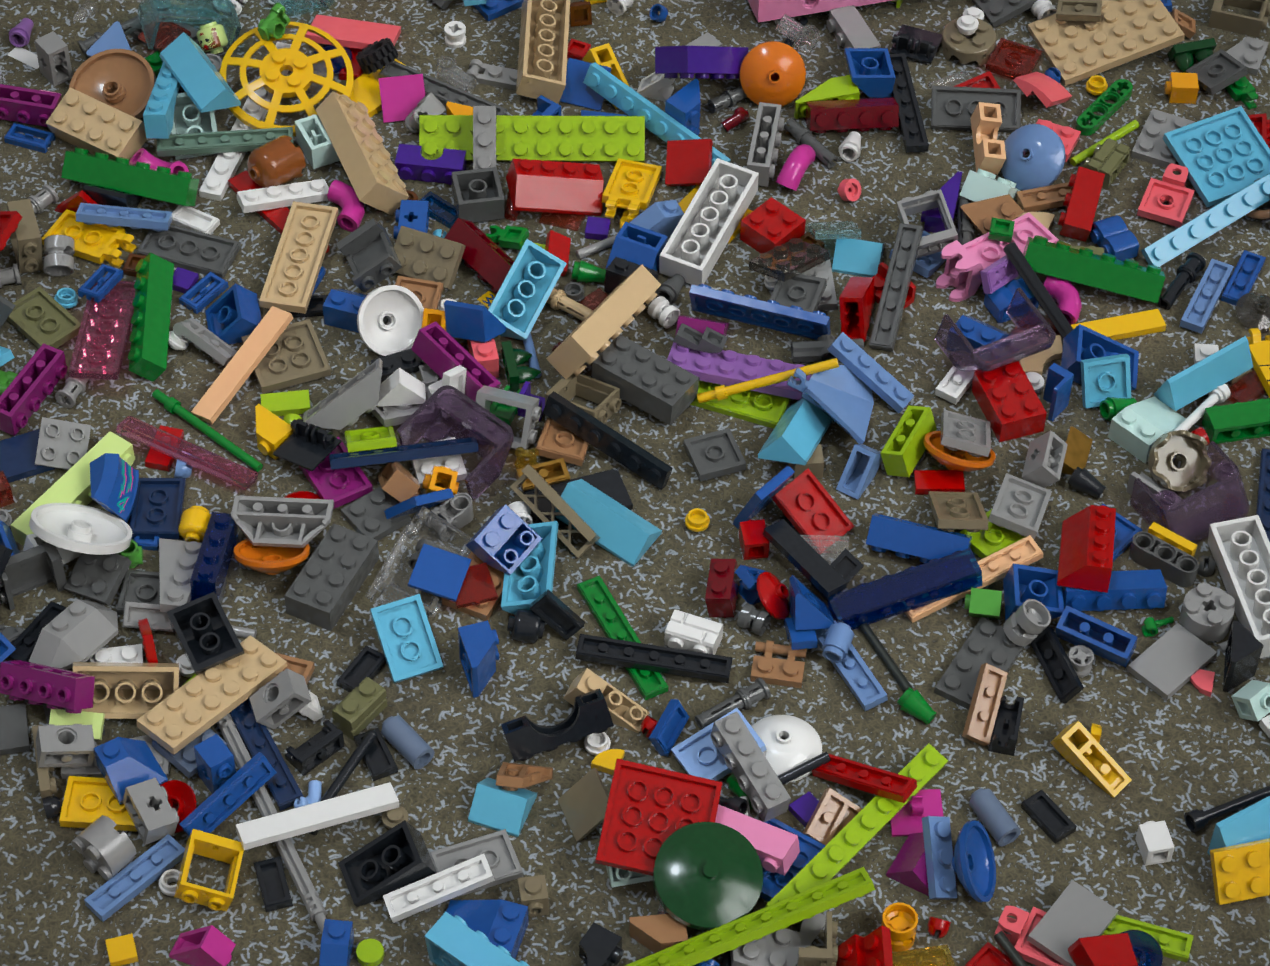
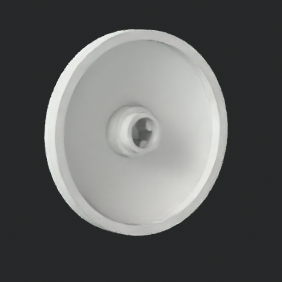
M50 503L38 506L32 511L29 522L32 532L45 542L62 549L84 554L108 555L119 553L130 546L132 529L119 517L109 512L80 504Z

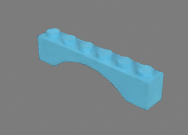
M164 62L143 113L146 138L169 139L173 128L175 104L181 85Z

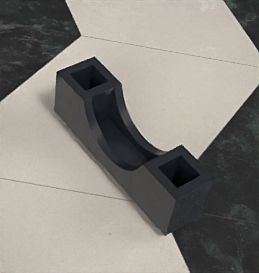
M600 688L575 697L572 712L559 724L541 726L533 723L526 715L501 724L514 762L528 760L540 752L553 751L562 744L578 742L584 736L592 733L599 734L614 726Z
M594 922L579 942V957L586 966L617 965L624 953L622 937Z

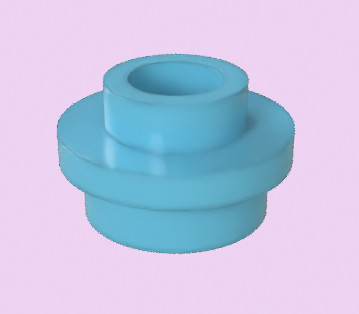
M71 288L59 289L54 297L65 309L73 308L78 304V296Z

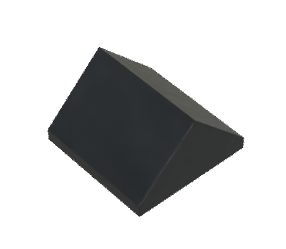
M83 186V191L100 205L137 208L142 199V196L100 186Z
M1234 620L1225 650L1223 692L1231 691L1255 675L1264 646L1239 621Z

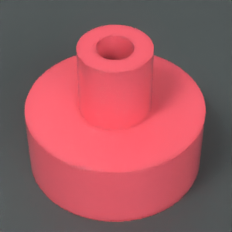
M844 179L841 181L837 191L842 200L846 202L856 201L861 195V185L856 179Z

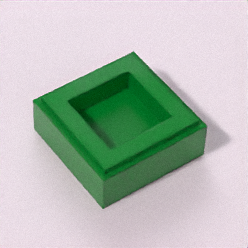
M992 218L988 239L1011 243L1015 221Z

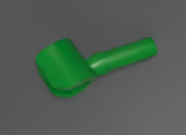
M1152 617L1146 618L1144 621L1145 625L1141 627L1144 636L1152 637L1157 635L1158 627L1173 623L1174 618L1168 617L1156 621Z

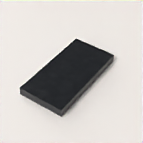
M617 468L550 485L561 496L568 482L583 479L629 510H633V503ZM535 489L524 491L523 494L534 495ZM538 490V495H544L540 490ZM528 498L534 504V498ZM538 498V509L541 512H551V501L548 498ZM531 510V517L533 519L534 524L544 523ZM545 516L551 522V516ZM555 517V521L558 522V529L568 526Z

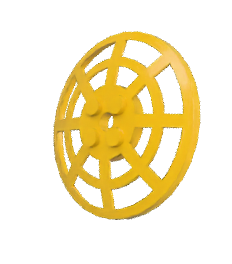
M290 22L285 28L298 29L296 35L284 34L280 39L272 37L266 41L261 38L258 27L244 33L231 45L222 60L220 74L226 81L227 65L240 66V82L243 88L235 93L239 100L248 96L257 105L268 110L266 120L263 122L250 116L239 106L230 107L229 110L242 123L252 129L293 127V136H296L295 125H274L277 112L295 113L305 110L308 116L318 115L313 106L318 104L330 89L351 98L353 90L351 60L345 49L330 34L305 23ZM307 31L323 37L337 49L325 51L319 44L305 37ZM255 35L260 40L249 48L243 58L231 57L235 49L248 38ZM293 40L290 48L277 49L273 41ZM303 42L314 48L318 53L307 57L299 49ZM262 46H265L269 52L263 60L250 59L255 51ZM343 57L347 70L346 86L333 81L332 58ZM324 61L327 69L326 78L314 74L312 64ZM247 67L258 68L260 78L249 84L246 76ZM283 70H290L292 74L284 76L281 72ZM312 82L322 85L321 90L313 98L309 99L305 91L308 90ZM264 87L269 93L273 94L271 102L262 99L254 91ZM297 96L301 102L295 105H280L282 98Z

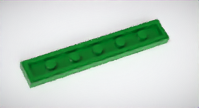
M600 575L577 584L578 592L607 638L641 643ZM625 667L644 700L668 692V685L660 672Z

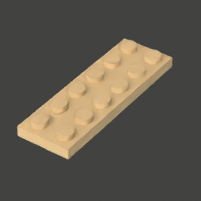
M293 201L259 299L260 307L270 309L274 306L284 311L306 314L338 217V207Z
M250 635L240 643L244 654L196 675L137 719V728L175 755L246 701L262 686L275 678L277 674L287 667V661Z

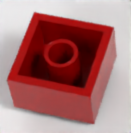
M771 197L741 220L740 240L772 262H775L792 249V243L805 234L806 220Z

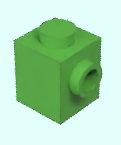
M971 588V594H966L964 609L969 610V616L1000 620L1002 591Z

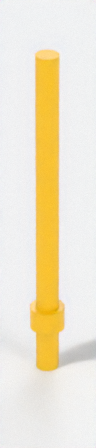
M837 358L799 367V369L807 376L838 368L839 362ZM797 368L726 387L725 385L716 386L714 390L697 394V399L699 403L714 399L720 401L728 399L730 395L788 381L790 376L794 377L793 375Z

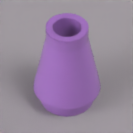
M23 18L20 23L9 31V41L12 45L23 47L29 43L34 26L32 20Z

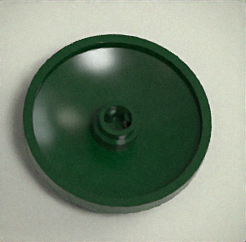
M697 822L678 829L662 844L654 862L653 885L661 905L675 920L690 928L710 931L746 916L752 911L761 894L763 869L755 848L741 833L720 823Z

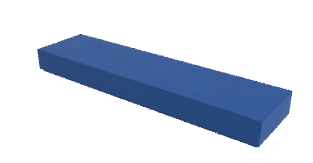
M258 752L179 825L188 837L193 829L211 833L277 772L266 757Z

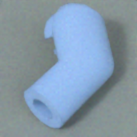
M318 780L310 781L308 783V796H301L300 800L297 798L294 801V808L320 802L322 783Z

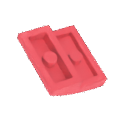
M1039 72L1022 75L1013 80L1027 97L1036 95L1046 108L1067 102L1072 97L1060 83Z

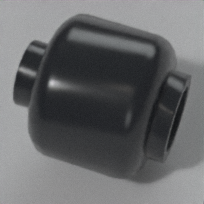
M518 609L514 616H509L507 631L512 632L511 637L514 641L534 644L538 639H542L545 622L532 610Z

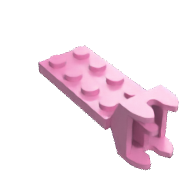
M1029 212L1012 220L1015 221L1011 243H1016L1022 254L1028 237L1042 236L1047 238L1048 242L1057 244V241H1059ZM988 232L964 245H961L957 240L946 245L941 252V258L947 259L944 274L937 278L936 288L945 289L949 286H954L956 289L952 290L949 296V300L952 302H960L975 295L982 283L980 271L1004 257L1006 254L1003 249L1009 243L988 239Z

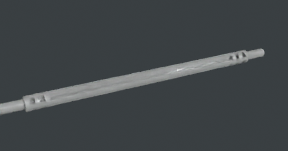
M227 714L217 722V725L225 741L228 743L230 751L234 755L238 768L241 769L251 760V757L231 715ZM263 785L252 797L262 817L278 812ZM290 838L276 841L277 849L312 921H316L322 934L324 922L327 919V912Z

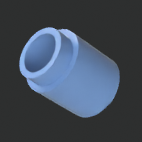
M842 622L830 625L822 645V655L824 658L832 662H841L842 658L846 657L854 637V632L849 625Z

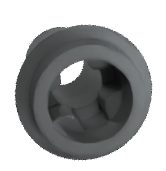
M675 274L672 278L662 283L656 290L658 294L656 298L663 296L669 301V305L675 303L685 284L683 276Z

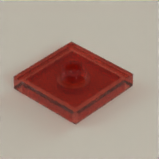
M1001 38L989 58L985 70L1015 79L1016 77L1033 72L1041 58L1042 51Z

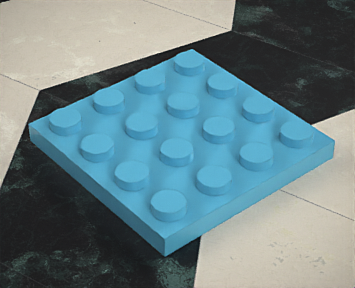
M1242 106L1164 133V142L1178 164L1188 168V179L1206 207L1224 201L1254 183L1256 179L1270 173V148Z

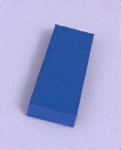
M1244 250L1221 296V301L1243 308L1265 263L1266 257Z

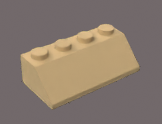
M73 662V672L95 676L93 708L82 709V711L104 713V719H139L179 689V663Z

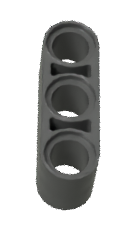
M1140 531L1134 534L1129 551L1131 560L1148 570L1161 569L1163 577L1178 586L1190 587L1194 584L1199 568V562L1195 557L1148 532Z

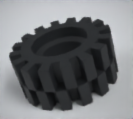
M385 38L379 42L375 41L374 44L368 45L367 48H363L356 55V60L364 74H371L372 72H377L378 69H383L384 66L390 65L389 63L394 62L399 54L391 39Z

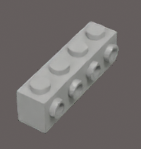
M759 102L747 161V169L759 173L758 186L768 187L769 179L774 178L776 165L773 162H777L779 149H776V146L780 147L782 133H779V131H783L785 118L781 117L782 105Z
M738 712L715 721L710 735L711 740L722 754L727 767L735 775L740 788L746 793L754 811L763 822L787 812L791 797Z

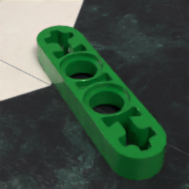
M1119 79L1104 91L1077 118L1076 130L1081 131L1080 135L1090 136L1094 134L1131 97L1132 83L1125 79ZM1105 100H1113L1116 103L1109 104L1105 102ZM1099 111L1104 115L1098 116L1093 114V112Z

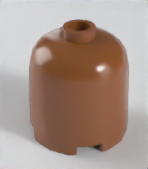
M280 136L254 149L250 153L247 161L248 174L258 186L263 188L279 186L303 176L302 169L306 167L305 157L300 146L295 147L291 142L292 138L290 136Z

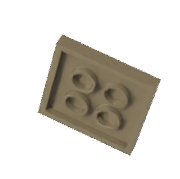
M310 319L289 324L253 371L262 394L331 376V368ZM250 335L241 337L242 344L247 340V338Z

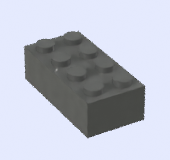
M621 334L592 362L591 378L620 388V398L668 425H671L697 398L699 377Z
M333 523L284 595L286 614L332 631L379 560L378 540Z

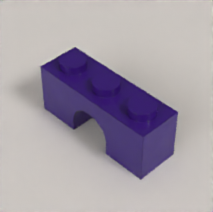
M399 144L394 164L398 169L397 173L400 179L452 185L451 172L465 171L467 168V157L465 150L444 148L441 157L435 160H428L422 157V146Z

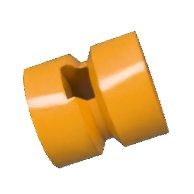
M905 903L890 904L885 908L882 915L881 925L890 928L892 952L902 953L908 951L915 942L918 914L914 908Z

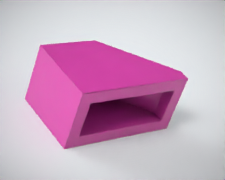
M213 925L180 933L169 957L192 966H226L232 958L231 953L236 944Z

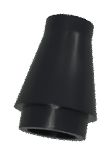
M1080 467L1075 469L1068 481L1072 489L1094 496L1097 499L1100 498L1106 488L1087 469H1081Z

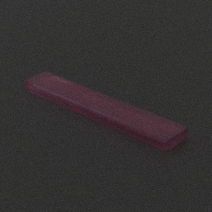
M132 416L126 417L117 425L116 433L176 460H180L187 465L243 490H247L257 480V472Z

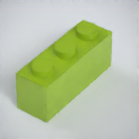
M910 405L907 407L880 453L887 475L910 477L926 449L923 443L925 435L937 430L931 407Z

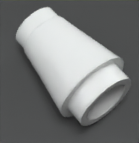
M856 131L850 132L839 146L840 157L847 162L856 160L861 153V135Z

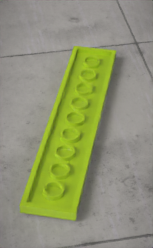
M419 115V146H422V157L428 160L438 159L442 156L444 148L465 150L467 161H473V115ZM497 115V161L512 162V159L516 158L557 162H617L618 158L645 162V116Z

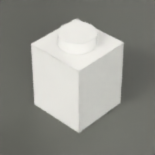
M1165 820L1158 822L1148 821L1140 824L1135 839L1145 866L1170 862L1175 847Z

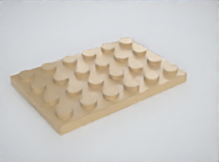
M1102 0L1100 22L1056 20L1055 13L1028 24L1030 34L1052 67L1058 68L1061 72V81L1065 86L1185 40V34L1161 0Z

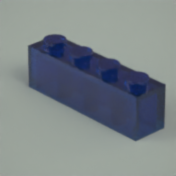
M212 512L190 579L192 601L212 592H215L219 600L238 538V527L231 518V514Z

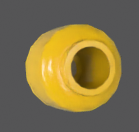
M192 506L184 510L178 528L179 534L185 541L189 542L196 541L200 543L208 540L213 527V516L209 513L208 509L202 506Z

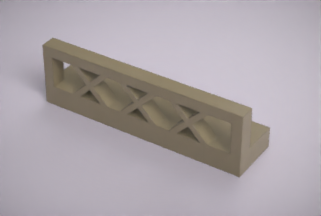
M528 464L521 470L524 474L510 488L543 522H550L545 516H551V522L555 521V516H565L569 520L568 530H558L557 537L577 558H580L600 537L546 480ZM527 479L535 485L534 495H525L519 489ZM538 490H540L544 495H538ZM528 498H534V504ZM538 498H548L551 501V512H541L538 509ZM572 524L577 530H572ZM562 533H568V540ZM572 534H582L588 541L577 550L572 545Z

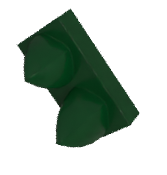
M1214 38L1173 45L1167 55L1170 62L1175 61L1180 70L1186 73V70L1193 66L1194 57H1196L1198 62L1213 54V50L1217 45Z
M511 341L501 342L502 360L510 392H517L519 384L534 379L541 371L532 367L518 366L529 360L532 354L522 349L512 348Z

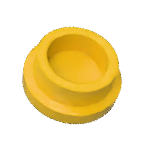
M1094 75L1089 78L1085 87L1090 94L1101 95L1108 89V84L1104 77Z
M692 509L685 517V525L691 531L701 532L709 527L710 518L703 509Z

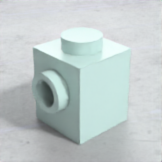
M1251 680L1231 696L1239 717L1242 719L1258 722L1270 712V683Z

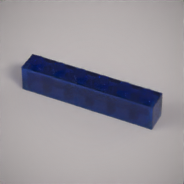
M971 548L959 550L951 555L932 559L928 563L909 567L896 574L885 575L881 579L862 583L846 591H840L828 598V605L834 621L845 623L851 627V630L859 628L861 624L867 623L869 625L968 591L971 588L982 586V570Z

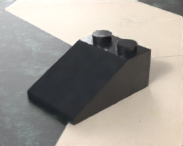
M215 592L167 611L171 628L196 674L244 654V650Z
M406 820L338 862L356 907L384 899L383 895L437 873L421 833Z

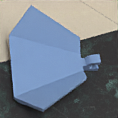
M839 365L838 368L811 374L809 380L806 379V374L797 368L794 372V377L790 376L787 384L801 391L804 399L825 411L858 444H863L874 405L872 389L845 365Z

